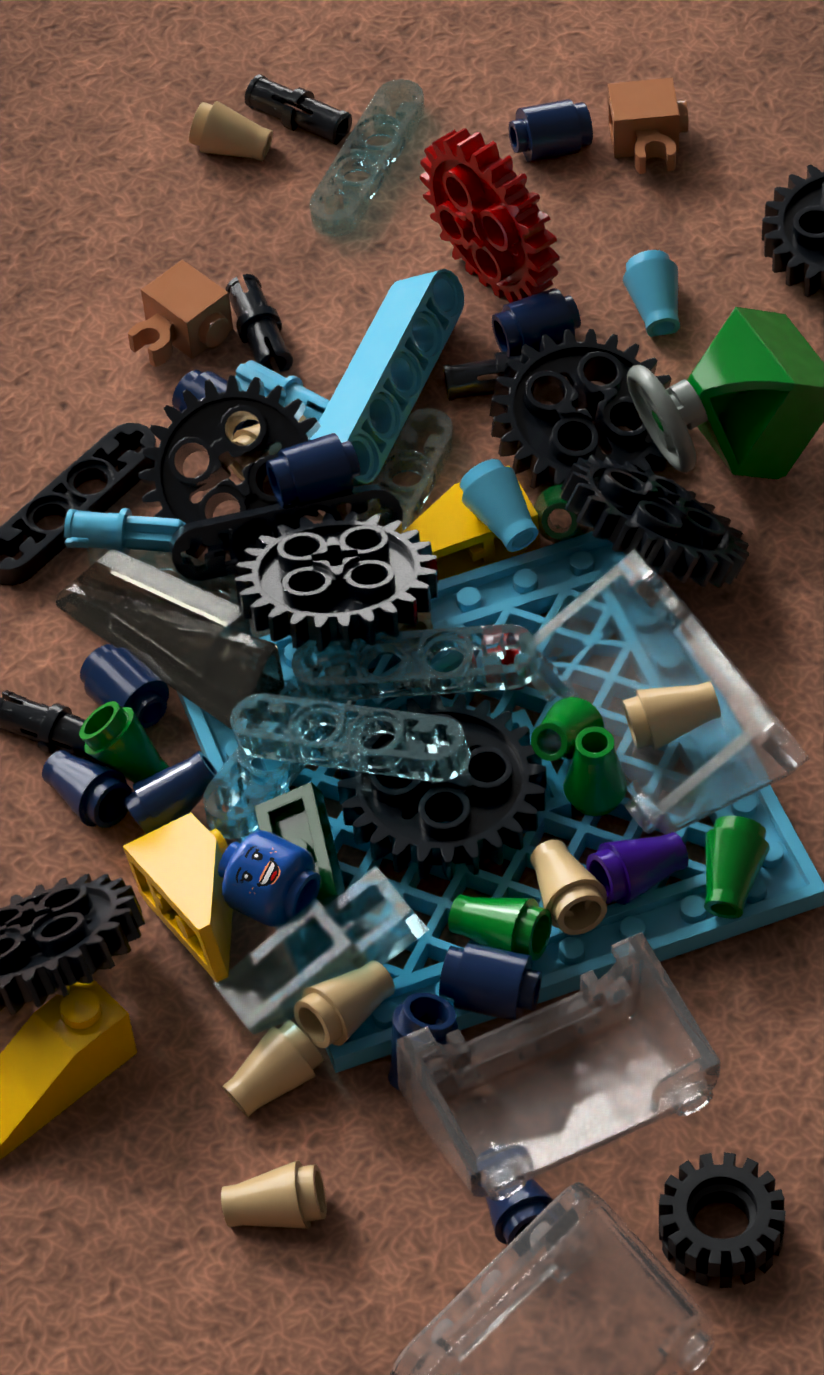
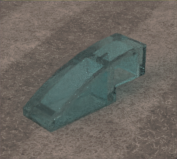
M375 866L326 908L317 899H314L229 970V977L218 983L215 982L214 986L248 1030L255 1035L294 1018V1005L302 999L305 988L361 968L372 960L384 965L425 934L429 928L378 867Z

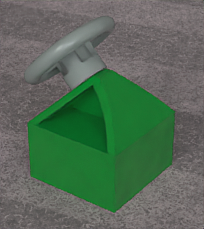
M735 307L688 379H683L667 389L643 365H634L627 373L628 388L644 426L666 460L676 470L683 473L692 471L696 465V451L688 429L692 430L698 427L733 475L780 479L788 474L824 422V362L787 315L782 313Z

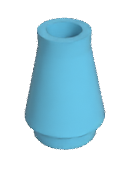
M647 250L634 255L626 263L623 283L645 323L647 334L653 337L676 333L680 328L678 318V266L670 260L667 253L660 250Z
M490 459L474 466L463 476L460 482V488L463 491L462 503L503 542L508 551L521 550L536 539L539 531L531 519L515 471L511 467H504L498 459Z

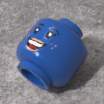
M263 830L248 835L241 843L237 841L231 843L223 853L218 866V875L223 878L222 895L226 904L230 908L266 926L278 928L291 920L299 921L314 904L320 888L321 877L319 873L315 872V862L311 852L276 834Z

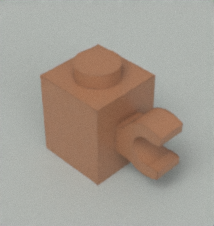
M673 78L608 84V125L614 158L635 156V169L639 174L646 173V160L652 157L664 159L667 171L675 170L676 152H679V133L688 132L689 118L686 99L677 100Z
M182 259L141 289L146 321L135 324L129 330L128 338L130 349L133 352H137L143 346L151 344L148 347L150 364L154 367L166 363L171 358L173 353L172 345L193 359L208 347L214 348L219 346L233 329L229 292Z

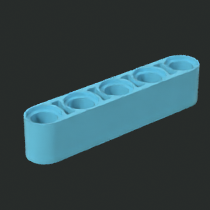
M442 269L396 281L391 286L319 420L321 427L310 438V440L335 433L341 443L351 442L357 454L361 471L359 476L353 477L354 486L373 482L378 476L464 307L463 288L458 277L450 270Z

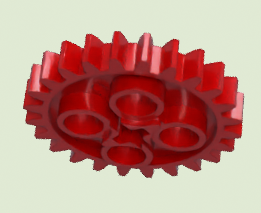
M466 128L458 132L454 129L425 148L426 157L420 160V164L426 172L420 175V180L429 191L423 194V198L434 206L435 212L430 214V218L439 223L442 229L440 234L441 240L450 241L453 245L452 257L454 260L462 258L466 263L465 269L470 275L476 273L481 284L485 287L491 285L494 294L498 298L505 295L509 303L544 292L553 285L551 279L559 273L553 264L560 260V257L550 247L551 244L557 241V238L545 229L544 223L551 219L549 215L541 212L536 204L540 199L539 194L529 193L525 187L527 182L526 174L521 173L517 176L513 171L512 157L508 155L501 159L497 144L494 141L485 145L480 132L470 135Z

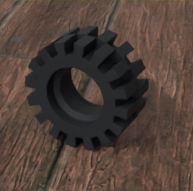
M724 1152L723 1164L714 1165L712 1153L700 1155L698 1170H695L689 1160L679 1166V1179L670 1175L664 1184V1194H660L659 1240H663L662 1251L667 1260L675 1257V1270L684 1277L690 1270L695 1271V1283L704 1286L708 1285L710 1276L720 1277L719 1288H732V1277L739 1275L744 1285L755 1281L756 1269L759 1268L765 1274L773 1266V1255L779 1256L783 1246L786 1210H784L785 1199L782 1190L775 1191L776 1179L769 1171H766L758 1178V1163L754 1160L747 1158L743 1168L736 1167V1154ZM713 1202H728L736 1205L746 1214L749 1224L741 1235L733 1238L719 1239L700 1232L694 1219L699 1210Z

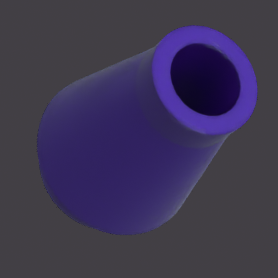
M670 832L656 837L601 843L597 852L587 857L586 869L605 887L607 892L606 904L617 902L620 905H626L673 873L686 869L689 858L681 837L675 832Z

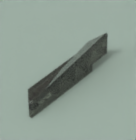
M110 550L57 594L56 605L58 608L109 644H113L117 648L129 649L167 685L233 731L243 730L286 693L277 644L252 636L249 619H243L240 606L118 550Z

